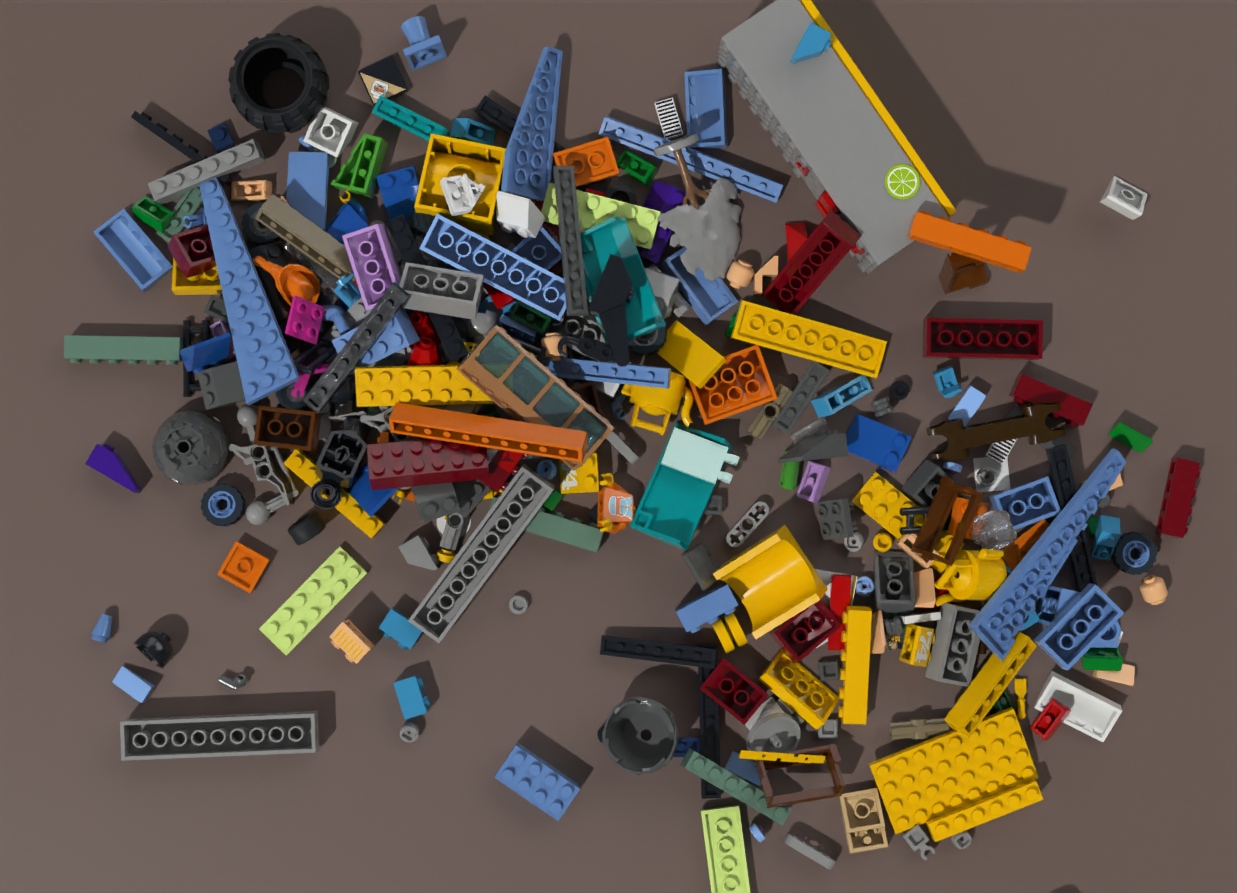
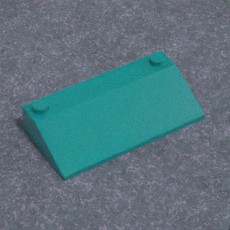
M613 217L580 233L585 286L590 303L609 256L612 254L622 258L632 282V290H635L630 304H625L628 341L666 326L625 217ZM596 317L604 341L609 345L600 318Z
M678 423L674 425L675 428L728 447V454L732 449V446L724 438L694 428H687ZM671 432L630 527L671 546L687 551L716 483L712 484L661 464L672 435ZM723 462L720 471H722V469H723V467H724V465H725L726 462Z

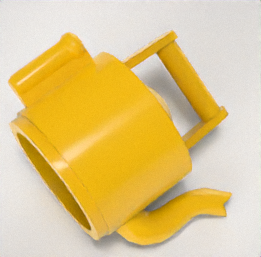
M671 372L670 388L624 384L621 393L631 396L629 401L635 404L630 425L657 432L663 436L670 414L677 415L682 398L681 417L688 428L689 424L693 423L690 417V410L694 398L691 390L685 386L686 377ZM639 407L651 415L665 414L662 425L637 419Z
M985 548L981 550H959L953 565L946 564L945 572L934 583L936 588L946 589L950 592L937 597L936 606L947 602L961 603L966 600H990L1007 579L1006 566L1001 558L1004 552L1002 550H989Z

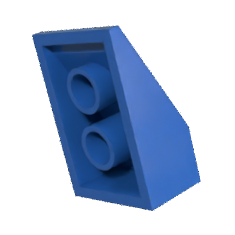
M414 166L376 176L389 220L403 214L407 221L408 215L416 213L414 206L419 188V180Z
M230 333L179 350L187 372L193 370L195 374L205 370L204 366L211 364L214 367L222 364V359L228 358Z
M856 414L846 435L847 450L849 453L890 472H896L912 437Z
M367 461L362 465L361 471L357 474L352 487L347 488V490L365 512L372 517L398 488L371 491Z

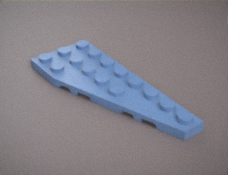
M549 46L543 47L504 154L501 191L544 203L548 184L551 183L563 53L561 50Z

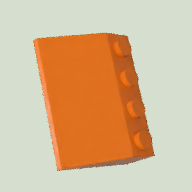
M759 345L724 356L727 361L701 389L688 380L705 425L778 399Z

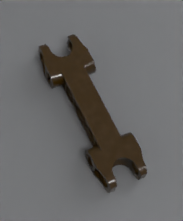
M1036 402L1022 406L1024 415L964 426L962 418H956L926 428L928 436L942 435L947 438V444L942 450L931 453L932 460L954 461L969 457L968 448L1027 436L1030 445L1046 443L1066 435L1064 427L1049 428L1045 424L1047 415L1059 411L1061 404L1059 402Z

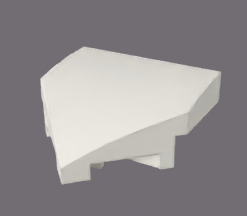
M465 173L462 177L453 176L440 180L451 216L471 212L486 187L481 183L477 184L470 180Z

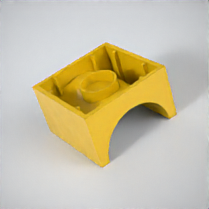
M431 134L415 201V212L432 216L439 214L472 232L493 236L496 198L502 182L506 148ZM465 173L470 180L486 186L471 212L451 216L440 180L453 176L462 177Z
M783 525L731 558L713 573L716 580H722L727 583L741 599L750 616L753 627L752 634L755 639H758L821 600L828 590L786 525Z

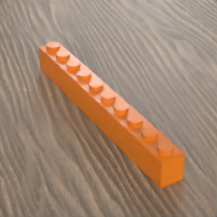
M397 402L389 418L391 433L583 462L588 446L587 432Z

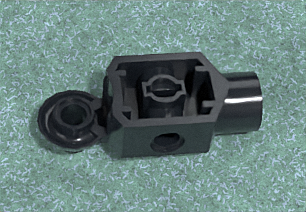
M348 417L344 420L340 431H331L318 458L315 474L321 481L312 486L310 499L319 509H332L340 503L342 499L341 489L352 487L366 456L367 444L365 440L370 428L366 423H362L357 418ZM326 494L329 495L330 498L325 499L321 496Z

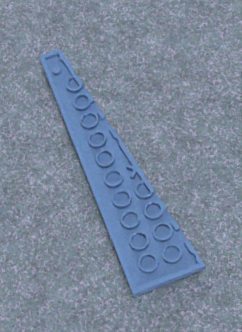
M217 177L200 184L199 187L246 404L251 405L298 381L300 376L221 182Z
M1113 448L968 625L998 659L1004 661L1016 641L1014 639L1016 634L1025 627L1024 621L1029 613L1033 614L1035 611L1036 602L1045 595L1049 585L1053 582L1076 545L1078 534L1081 530H1085L1088 525L1086 523L1091 514H1095L1098 509V502L1101 498H1105L1110 487L1125 466L1126 460L1118 450Z

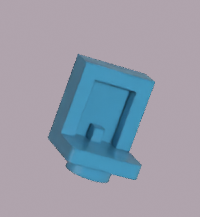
M353 273L348 277L343 275L336 282L338 286L333 290L349 308L361 298L359 288L351 281L355 276Z
M951 365L932 372L938 391L944 398H951L956 396L957 393L962 392V388L957 383Z

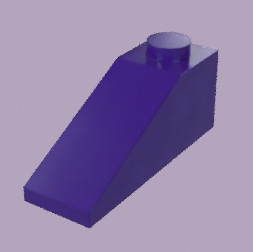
M104 443V445L96 444L85 464L132 492L140 493L142 489L120 455L114 452L115 448L107 443Z

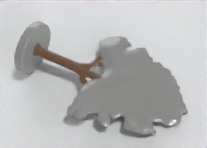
M695 133L653 149L655 156L673 152L686 189L683 205L677 206L666 213H661L657 220L665 230L669 228L675 232V234L671 235L670 246L676 247L680 244L686 247L687 250L680 257L686 270L696 275L697 269L700 268L704 272L706 279L715 281L718 277L725 278L732 259L735 258L741 238L740 228L737 226V223L739 222L742 209L739 205L732 204L729 201L730 198L736 199L738 191L735 184L729 180L718 178L709 190H699L694 185L682 153V148L699 141L698 135ZM695 195L705 199V203L702 206L697 203Z

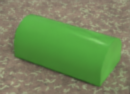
M800 461L782 464L779 488L796 490Z

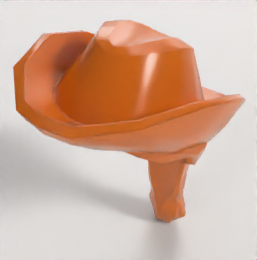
M257 256L253 259V263L256 266L263 268L273 276L276 288L290 306L293 296L301 297L313 303L317 302L320 295V282L311 270L297 264H288L282 267L266 261L262 256Z

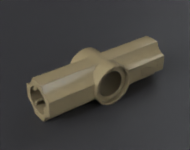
M780 383L774 389L778 399L765 403L747 432L759 440L763 438L793 393ZM771 406L774 408L775 414L773 417H768L765 414L766 407Z
M923 717L909 719L910 721L889 722V734L891 740L904 738L926 739L928 736H939L949 732V725L944 720L946 717L932 719Z

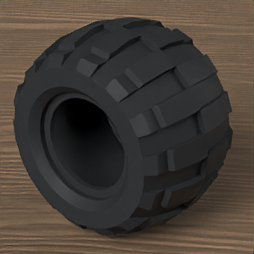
M280 33L266 34V37L260 39L255 37L248 41L249 45L243 50L240 49L234 57L235 64L230 68L228 78L230 82L229 93L238 112L255 128L272 134L294 133L300 131L304 125L311 124L317 118L321 108L325 107L328 99L329 76L319 54L311 45L289 34L284 36L280 35ZM278 68H289L296 71L302 77L305 84L300 97L287 107L281 109L270 107L262 95V84L266 76Z

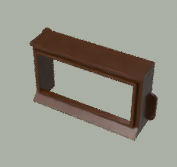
M951 253V256L947 254L939 275L944 293L948 294L966 287L972 289L989 283L984 267L985 262L956 253Z
M942 477L940 479V486L911 551L920 555L923 559L934 560L952 566L984 494L966 485L953 483L954 480L952 478ZM958 493L972 496L945 558L932 553Z
M835 744L783 752L795 754L794 757H798V754L826 756L825 761L834 784L833 787L773 796L766 770L810 763L780 761L781 758H777V761H756L755 768H757L767 808L842 796L845 784L838 765L841 758Z

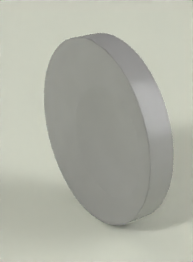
M780 712L769 714L757 721L751 728L747 737L748 751L775 753L794 751L800 741V727L789 714Z

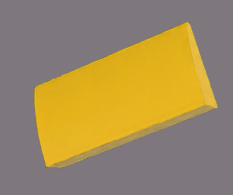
M173 257V293L175 295L222 294L217 266L202 274L185 279Z
M782 649L758 678L760 682L816 730L825 724L840 700L835 693L800 663H793Z

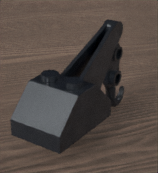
M610 254L588 308V314L600 318L609 345L591 337L565 336L560 339L557 347L562 357L567 358V354L563 351L564 344L571 343L583 354L599 361L610 362L613 360L619 367H626L629 364L625 304H630L635 290H632V282L622 258Z

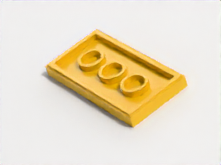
M677 320L668 328L666 342L656 353L699 389L727 361Z

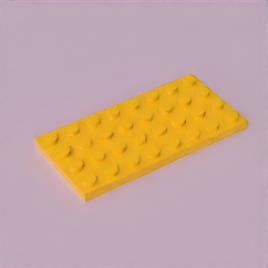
M1012 707L985 717L970 738L965 737L956 730H952L868 763L895 834L911 829L917 824H924L930 819L1029 780L1039 778L1016 713Z

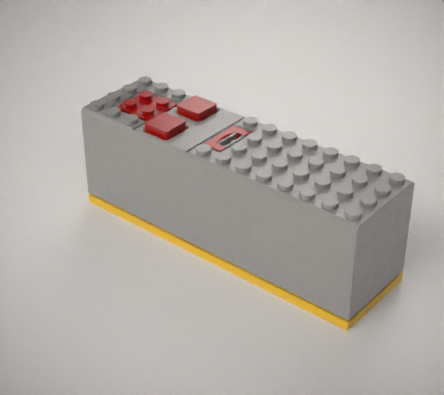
M776 0L721 38L717 55L719 57L717 59L722 69L726 67L729 72L728 78L733 84L737 83L740 88L738 91L744 100L748 99L751 104L749 108L755 116L759 115L762 120L760 124L763 129L770 131L772 134L771 140L774 145L781 147L783 150L781 154L785 161L792 163L794 166L792 170L796 177H801L817 199L814 204L823 218L832 211L861 235L859 240L850 249L849 254L852 257L856 256L859 260L857 265L863 273L866 271L870 274L917 242L907 238L913 216L916 212L927 211L936 218H950L957 212L811 0ZM810 22L832 33L829 38L832 43L827 52L823 50L820 56L795 64L790 62ZM898 164H906L913 167L920 177V187L917 193L911 198L904 200L892 197L885 188L887 172Z

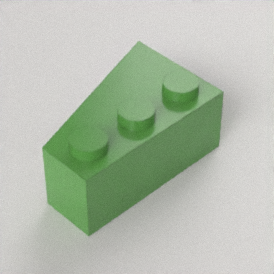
M363 134L351 152L350 158L346 164H343L340 173L335 180L333 179L331 185L339 190L373 198L377 185L376 176L380 174L388 143L383 138Z

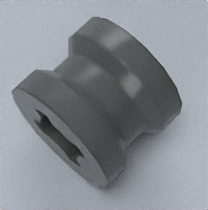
M889 396L871 403V406L875 408L876 417L894 411L893 407L889 404Z
M894 616L890 620L887 618L883 619L884 632L887 638L893 634H903L898 616Z

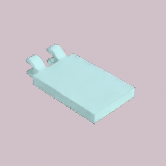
M674 427L661 464L715 484L717 479L730 484L733 475L720 471L722 464L727 462L736 466L740 457L728 454V447Z

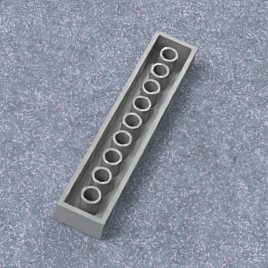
M523 464L408 621L440 643L552 493L555 486Z
M318 711L135 718L120 721L121 761L316 753L320 749Z

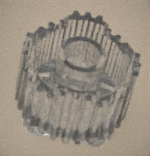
M995 509L975 517L973 522L974 528L971 533L974 543L989 550H999L1010 545L1016 539L1017 532L1012 527L1013 524L1010 523L1009 513L1005 510Z

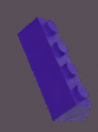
M655 181L643 207L666 213L677 206L683 205L686 192L672 185ZM658 222L651 250L636 246L640 258L657 266L673 231L669 228L665 230L660 226V222Z

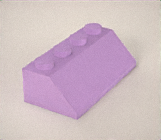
M375 224L342 236L366 311L374 308L392 283L396 282L400 285L402 278L385 224Z

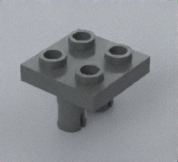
M848 498L817 502L822 540L854 537L853 532L857 531V526L852 527V525H857V522L851 520L850 513L854 512V507L849 508V506H854V503L848 501Z

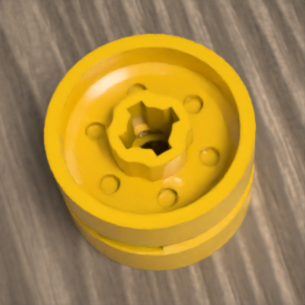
M733 612L724 615L725 624L721 618L711 623L726 653L735 649L732 640L739 647L748 643Z

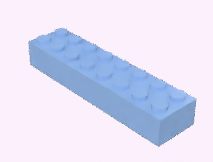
M436 214L419 249L463 272L484 275L483 282L559 321L561 320L567 308L563 278Z

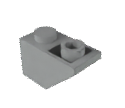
M418 535L399 546L408 564L430 570H437L439 568L437 564L440 562L435 553L431 554L428 547H430V544L425 536L422 538L421 535Z

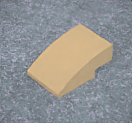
M873 788L850 792L839 796L849 854L887 848L888 842L878 789Z

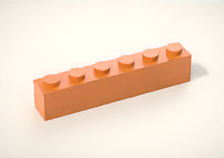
M920 211L914 214L907 235L908 239L1020 274L1025 271L1032 247L1027 246V243L1018 240L1015 242L1010 241L1004 235L997 234L994 236L989 234V231L980 228L974 230L965 223L955 224L946 217L936 218L927 211Z

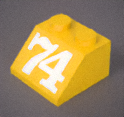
M593 453L580 468L574 471L559 459L561 494L599 492L597 453Z
M906 624L903 648L901 649L899 661L910 665L926 667L931 659L930 647L935 640L934 629L915 624Z

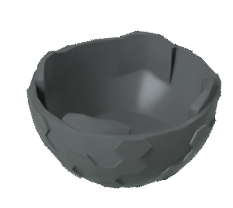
M202 411L178 412L166 419L158 428L157 434L153 439V458L161 473L177 484L197 485L210 482L219 475L227 461L230 451L228 449L230 445L229 437L219 421ZM182 442H187L189 445V450L186 453H182L179 449Z
M631 697L613 707L602 732L603 745L609 757L619 769L633 775L654 773L666 766L674 756L679 740L678 724L671 711L661 702L643 697ZM646 729L652 733V737L648 741L642 737V733Z

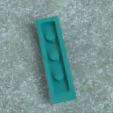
M381 95L372 111V114L428 142L431 134L447 137L449 129Z

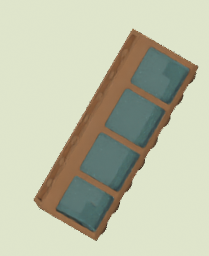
M495 325L479 339L456 368L515 421L587 432L588 446L583 462L561 459L573 471L580 468L614 429L608 419L598 414L593 406L583 401L578 393L567 387L563 380L558 379L548 367L543 366L537 360L535 355L527 352L520 342L511 338L507 331L498 325Z

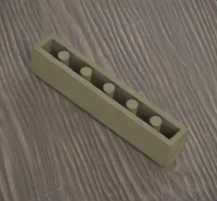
M272 194L260 207L255 217L256 220L338 279L343 275L348 277L351 273L354 274L345 245L341 244L329 233L323 231L314 222L305 218L299 211L287 205L281 198ZM355 276L351 279L353 283L356 280Z

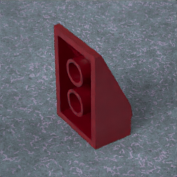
M208 225L172 235L168 248L185 279L202 274L216 266Z
M819 600L777 626L769 634L793 663H799L842 625L825 604Z
M725 658L720 661L699 687L744 725L768 697L765 691Z

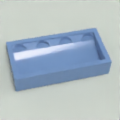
M723 69L684 72L687 136L697 133L699 138L698 142L687 147L692 149L727 148L725 72Z
M289 152L286 201L290 207L299 211L305 218L314 222L322 230H326L330 154L323 152Z
M124 208L93 231L95 236L144 293L158 283L173 268Z
M683 247L664 260L660 266L667 275L680 279L678 290L703 324L707 326L737 304L738 300L721 277H718L715 281H710L704 277V272L700 268L697 269L696 275L689 273L680 259L681 255L687 250L686 247Z

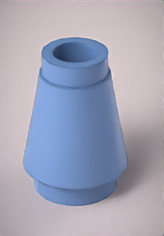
M101 614L91 633L92 640L107 643V640L110 639L112 616Z

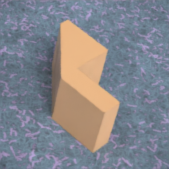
M778 256L771 258L754 275L753 296L762 295V277H776L778 275Z

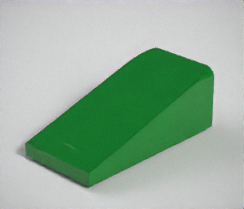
M626 149L623 150L616 161L618 168L647 186L650 185L658 172L656 166Z

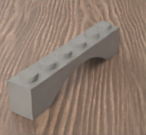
M251 139L148 183L154 201L164 205L180 198L186 192L202 183L228 173L249 169L265 162L266 159L260 144Z

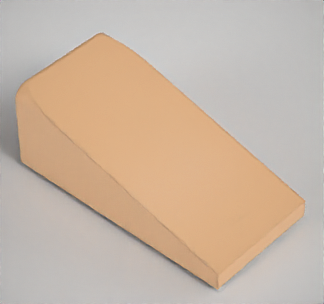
M267 180L231 182V201H266L272 195V182Z

